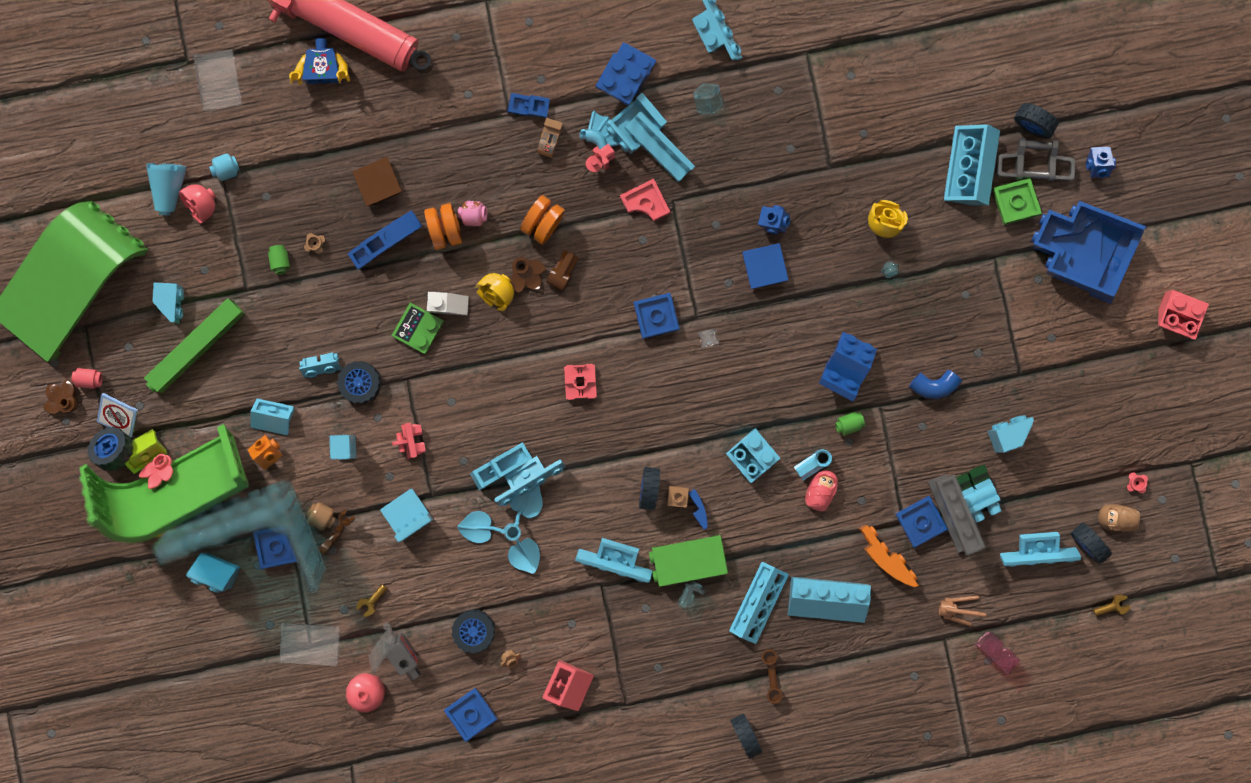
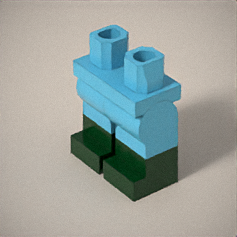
M985 464L956 477L975 523L985 519L980 510L987 507L990 515L1001 511L998 503L1000 498L990 480Z

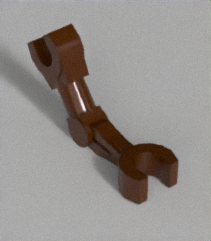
M343 510L338 515L340 524L319 547L318 550L322 554H327L334 542L344 532V527L349 526L355 520L354 516L350 519L346 517L347 510Z

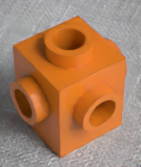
M266 435L257 440L248 449L252 459L264 470L283 456L279 450L280 444L274 438L271 440Z

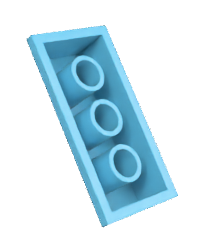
M988 124L955 126L944 195L945 201L967 205H989L1000 130Z
M791 577L788 615L865 623L870 603L871 585Z

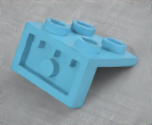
M413 489L408 490L381 509L382 514L396 533L395 538L398 542H402L433 520Z

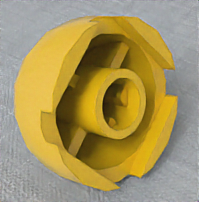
M880 200L879 203L872 205L868 215V224L876 235L883 238H892L904 229L908 220L907 213L905 211L902 212L899 209L900 206L892 201Z
M490 273L485 275L475 286V288L479 289L477 294L491 307L493 304L499 306L497 310L504 311L514 297V289L510 283L511 280L504 274Z

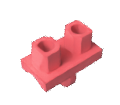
M609 144L605 145L602 149L598 147L593 149V156H590L586 161V167L590 172H598L602 169V166L604 171L609 168V162L615 158V152Z
M411 423L401 425L402 433H396L397 441L392 442V445H398L399 452H404L406 449L407 459L415 458L417 455L426 452L424 442L414 443L413 436L422 435L421 425H411Z

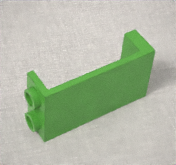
M721 535L652 547L653 552H649L651 564L655 563L656 571H652L654 583L658 582L659 586L728 574Z

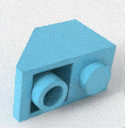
M154 283L153 303L170 322L180 324V319L183 317L181 300L184 299V289L178 284Z

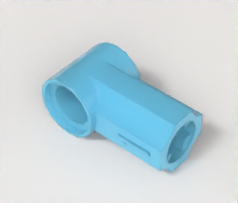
M824 449L817 450L814 454L794 466V468L804 481L831 463V453ZM820 453L827 454L828 459L825 463L818 462L817 457Z

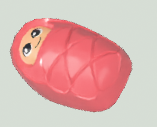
M822 470L813 475L805 496V503L808 507L820 512L828 508L838 486V479L834 473Z

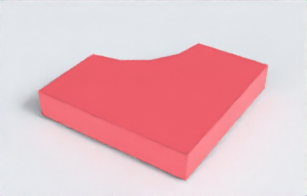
M654 179L620 195L628 213L635 211L643 212L650 216L653 222L671 214Z

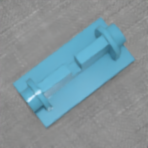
M332 352L320 355L321 362H318L317 356L304 358L303 361H300L299 370L304 378L315 377L323 373L330 374L341 370L338 363V353L334 354Z

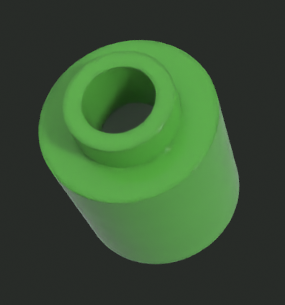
M284 245L271 246L269 248L270 252H268L271 271L275 272V274L287 273V270L290 269L287 250Z
M853 412L837 418L835 427L838 433H842L845 436L860 431L862 427H865V421L860 412Z

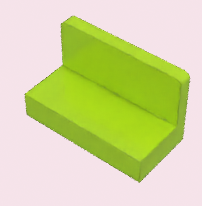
M153 429L133 440V453L125 465L135 474L148 463L153 462L157 455H167L166 449L157 440Z

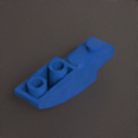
M411 210L370 236L347 254L357 269H361L423 226Z

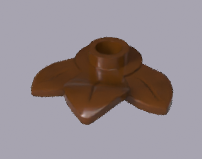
M524 257L515 259L512 263L514 273L511 277V284L514 290L520 293L525 286L533 290H539L541 287L539 274L546 270L545 266L538 260L529 261ZM519 264H524L525 269L519 270Z
M65 380L62 386L57 384L48 385L46 387V396L49 400L44 404V410L50 414L74 411L77 407V401L74 397L75 387L73 383Z

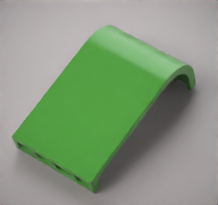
M81 202L72 205L59 214L44 230L1 294L0 323L47 362L58 359L61 355L59 349L108 278L129 259L145 255L148 248L144 246L140 239L134 238L129 234L127 228L118 225L111 215L100 210V206L95 202Z
M225 424L217 427L219 437L174 460L171 464L173 468L172 477L169 481H162L161 485L155 489L148 488L149 478L117 484L101 479L87 464L80 467V481L84 488L82 493L86 498L85 507L89 513V517H87L89 524L93 528L96 527L104 536L112 540L125 543L141 542L164 533L249 487L233 434Z

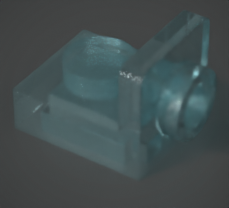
M694 581L691 584L686 582L678 605L686 608L687 604L691 605L695 596L692 594L693 591L704 595L705 590L701 589L703 585Z

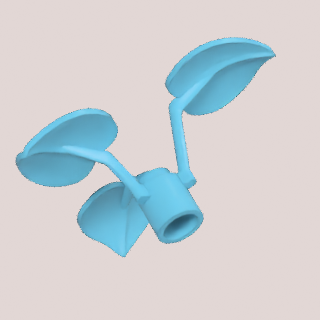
M535 485L525 495H518L513 498L510 506L513 510L518 511L515 523L507 524L504 529L490 526L491 518L482 511L470 513L458 525L459 532L466 539L475 543L488 541L491 537L490 530L504 533L507 539L515 540L517 543L508 552V559L511 565L532 574L536 572L540 560L538 545L530 538H526L522 542L519 541L518 538L521 531L518 524L521 514L524 517L532 518L540 513L543 500L539 486Z

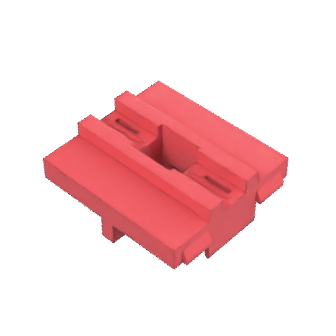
M595 365L564 366L566 399H590L597 397ZM584 377L585 386L577 387L576 378Z

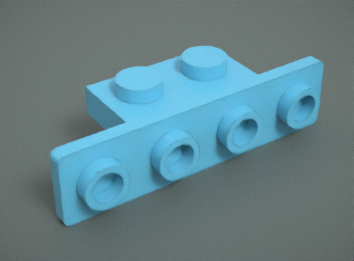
M703 0L707 10L692 20L708 53H712L725 45L732 60L742 59L741 49L732 38L733 33L726 25L724 14L718 9L716 0Z
M536 456L504 475L511 489L494 500L499 506H506L518 495L522 496L528 493L529 489L533 486L543 484L548 477L560 474L566 466L560 459L544 468Z
M1049 532L1019 535V552L1000 553V558L1004 566L1014 567L1024 564L1073 562L1081 560V555L1076 547L1059 548V533Z
M604 538L601 540L597 554L579 549L575 560L583 565L597 567L602 571H611L620 576L634 578L639 582L649 583L652 575V570L634 565L639 551L638 548Z

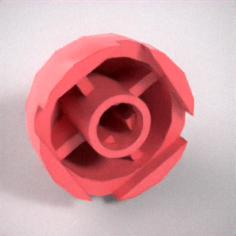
M195 184L179 191V196L184 206L190 209L192 217L198 223L206 221L213 215L215 211L213 199L216 196L210 188L206 190L202 185Z
M368 673L355 676L346 688L347 702L358 712L375 710L382 704L385 695V687L381 679L376 675Z

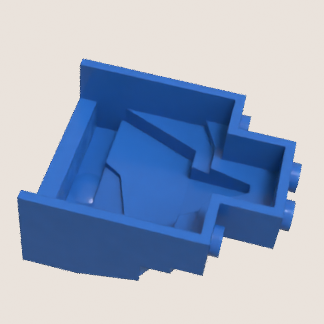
M1081 201L1078 202L1077 206H1072L1069 213L1071 218L1049 210L1047 215L1043 214L1039 225H1042L1039 232L1035 231L1031 242L1034 243L1033 249L1053 256V258L1049 257L1045 268H1048L1047 275L1090 293L1089 296L1112 304L1146 226Z

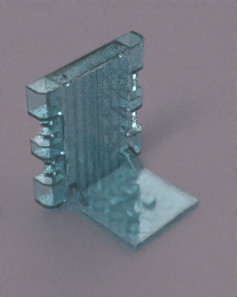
M287 480L263 487L260 491L254 490L248 493V496L241 499L238 496L225 501L223 504L218 503L212 506L211 510L202 511L167 530L153 547L161 564L189 555L191 551L211 544L214 546L229 540L230 537L267 526L287 535L310 593L318 590L326 570L292 482H287Z

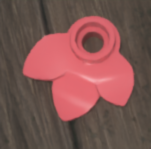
M159 454L153 459V462L148 463L142 469L139 477L149 478V489L159 487L162 481H169L173 474V468L171 467L172 459L168 455Z

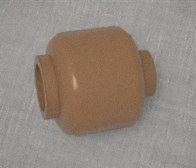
M318 502L316 505L313 503L305 515L307 523L318 530H324L326 527L330 528L336 519L333 517L334 510L322 502Z

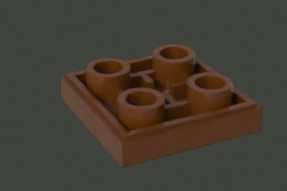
M388 157L352 171L367 207L403 193Z

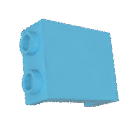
M643 93L606 124L608 127L606 130L610 136L616 137L620 141L619 146L624 152L628 151L630 154L641 145L624 127L640 111L659 130L667 123Z

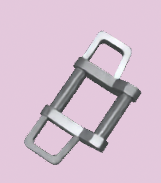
M1019 138L1016 153L1001 154L997 157V176L1015 178L1016 180L1033 178L1047 179V181L1053 182L1054 180L1071 181L1075 175V159L1057 156L1058 140L1042 142L1026 141V139ZM1025 148L1049 149L1047 172L1023 170ZM1015 158V173L1002 172V159ZM1056 161L1069 163V176H1055Z

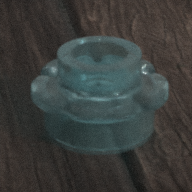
M893 261L887 262L883 265L881 273L884 274L885 278L893 277L899 273V264Z

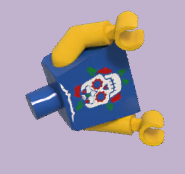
M322 38L316 39V49H308L306 54L300 59L294 72H291L289 75L290 84L294 80H298V85L302 84V77L306 84L342 83L344 78L347 79V82L350 81L347 63L341 54L336 53L334 49H327V39Z

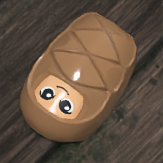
M1105 504L1099 511L1098 521L1101 528L1108 531L1133 532L1139 528L1140 513L1127 506Z

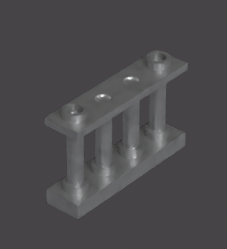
M945 474L928 481L957 553L964 551L965 555H969L985 548L955 474L948 477Z

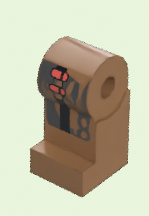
M546 118L537 149L538 154L550 158L553 157L563 130L562 122Z

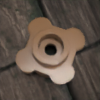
M309 233L304 249L307 252L315 251L317 254H321L325 237Z
M513 650L505 652L501 656L502 663L500 666L502 668L515 667L518 664V659L521 658V654H516Z

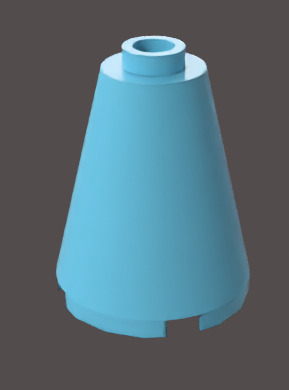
M147 163L146 168L155 211H159V215H171V212H175L179 191H181L186 173V166Z

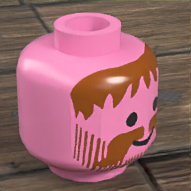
M465 201L462 207L458 209V218L462 219L463 224L466 226H481L487 220V207L480 201Z

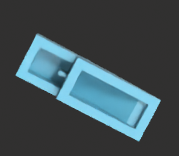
M522 442L474 470L470 475L478 489L481 490L528 462L532 457Z

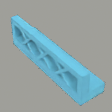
M641 111L624 127L677 182L695 167Z
M761 562L729 631L740 638L756 644L789 574ZM777 574H780L778 582L775 583L774 580ZM771 593L770 599L766 601L767 595ZM763 610L762 616L758 619L759 612ZM755 627L752 637H749L751 629Z

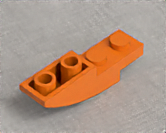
M864 525L859 528L869 543V546L864 548V551L872 561L891 577L907 585L917 587L916 580L918 578L912 570L908 571L905 567L907 562L901 554L897 555L894 552L888 555L889 549L883 542L880 543L876 537L879 535L872 526L869 528L868 525Z

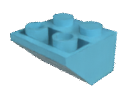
M1026 415L1017 416L1009 419L1011 423L1001 422L993 425L992 430L987 432L995 453L1007 452L1023 446L1034 422L1033 417L1026 418Z
M753 429L726 453L750 483L780 459L756 429Z
M204 552L200 553L186 576L190 577L193 583L199 585L204 583L209 585L210 590L220 593V591L232 588L241 567Z

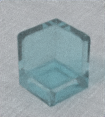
M703 83L693 92L698 113L714 114L723 106L720 88L717 84Z

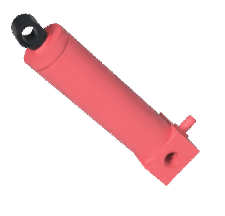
M267 0L271 7L274 8L269 17V20L272 22L277 21L281 12L294 19L298 16L401 72H404L409 65L421 74H427L433 68V61L426 51L417 50L418 39L345 0ZM421 59H427V64L424 66H419L418 62Z

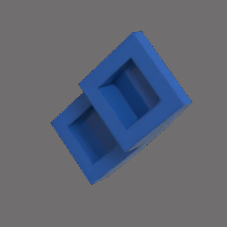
M511 93L507 113L547 118L550 99L534 95L526 96Z
M693 489L688 493L698 507V510L693 512V515L705 530L707 528L706 512L698 493Z

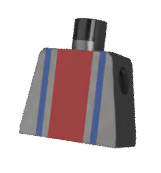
M402 632L385 642L383 652L399 675L407 673L411 680L417 678L421 674L416 667L418 658Z

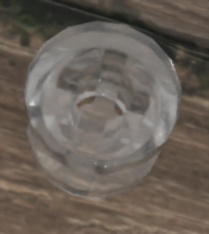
M716 329L698 333L702 341L700 344L701 348L720 344L715 335Z

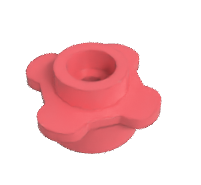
M1130 473L1128 476L1130 479L1127 485L1128 491L1144 493L1148 481L1147 476Z

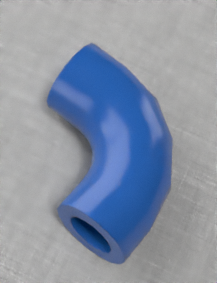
M947 370L938 380H930L920 372L908 387L925 398L940 399L949 396L962 383V379L950 370Z

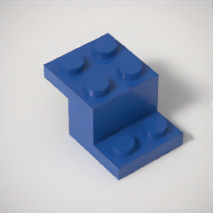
M623 42L617 54L613 53L595 87L629 106L634 96L639 94L656 63V59Z
M843 332L835 350L825 365L819 384L854 401L861 383L871 369L877 349L871 344L864 343L856 339L855 336Z

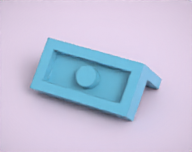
M256 399L251 409V427L288 435L289 422L294 413V406Z

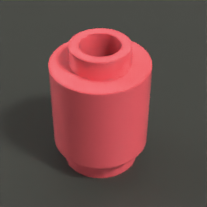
M77 368L76 372L72 373V383L75 384V387L100 388L102 372Z

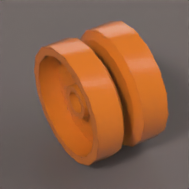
M544 195L540 196L530 208L520 227V231L526 235H531L536 230L534 240L541 245L545 244L565 213V209L559 205H555L550 209L551 200Z
M451 202L441 205V218L434 207L424 210L435 250L446 248L445 235H447L452 246L462 244L460 225Z

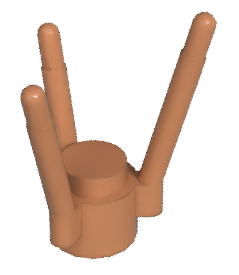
M979 596L945 598V601H940L939 616L969 627L972 626L971 623L953 616L958 613L986 617L987 614L957 609V605L953 604L955 602L978 600Z

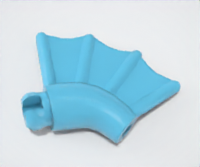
M592 111L588 130L582 129L580 131V139L596 144L599 149H602L607 144L612 147L618 146L620 143L616 137H611L606 130L608 128L606 124L610 121L609 117L600 116L595 111Z

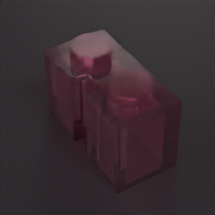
M987 631L976 642L975 646L1003 673L1008 675L1021 660L1011 650L1005 647L1002 649L1001 647L1004 643L992 632Z

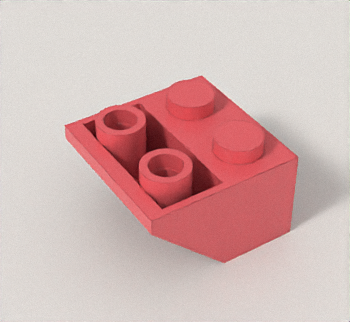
M1175 290L1165 292L1158 310V326L1196 340L1209 304Z
M559 659L542 698L559 706L579 711L594 675Z

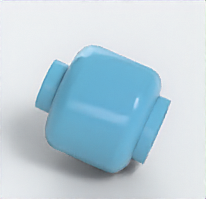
M228 153L213 158L212 166H209L212 176H217L220 181L235 177L237 171H239L235 157H231Z

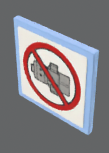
M102 393L97 422L107 427L119 428L132 438L138 409Z

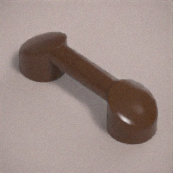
M766 649L762 654V661L767 664L770 682L767 699L769 702L777 704L783 697L782 690L777 684L775 669L778 655L775 650Z

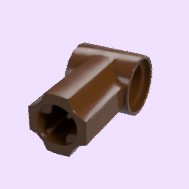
M564 250L555 268L551 270L546 283L564 291L570 280V274L579 258Z

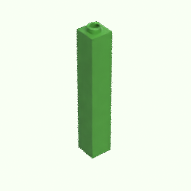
M227 298L144 377L148 382L146 384L147 387L153 392L163 393L246 313L232 299Z

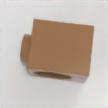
M669 486L667 505L687 508L689 488Z

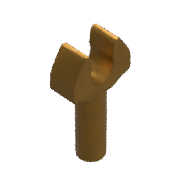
M382 584L369 599L361 598L357 603L356 610H359L365 604L368 606V611L363 616L372 615L376 611L374 604L388 588Z
M1117 594L1113 596L1112 603L1093 609V613L1095 616H1099L1115 610L1119 614H1125L1131 606L1120 607L1119 602L1128 597Z

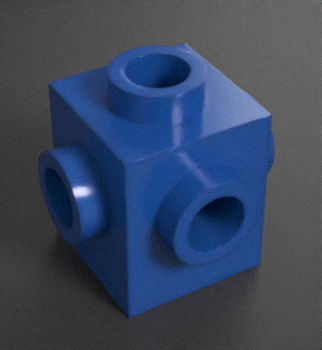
M1091 147L1086 159V169L1089 170L1090 177H1110L1112 170L1116 167V160L1112 157L1111 148Z
M773 205V208L762 206L758 225L772 234H778V232L785 233L786 228L790 225V214L781 206Z

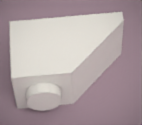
M428 292L427 311L437 314L468 315L469 296Z

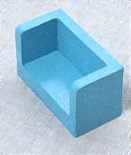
M330 436V458L356 459V436Z

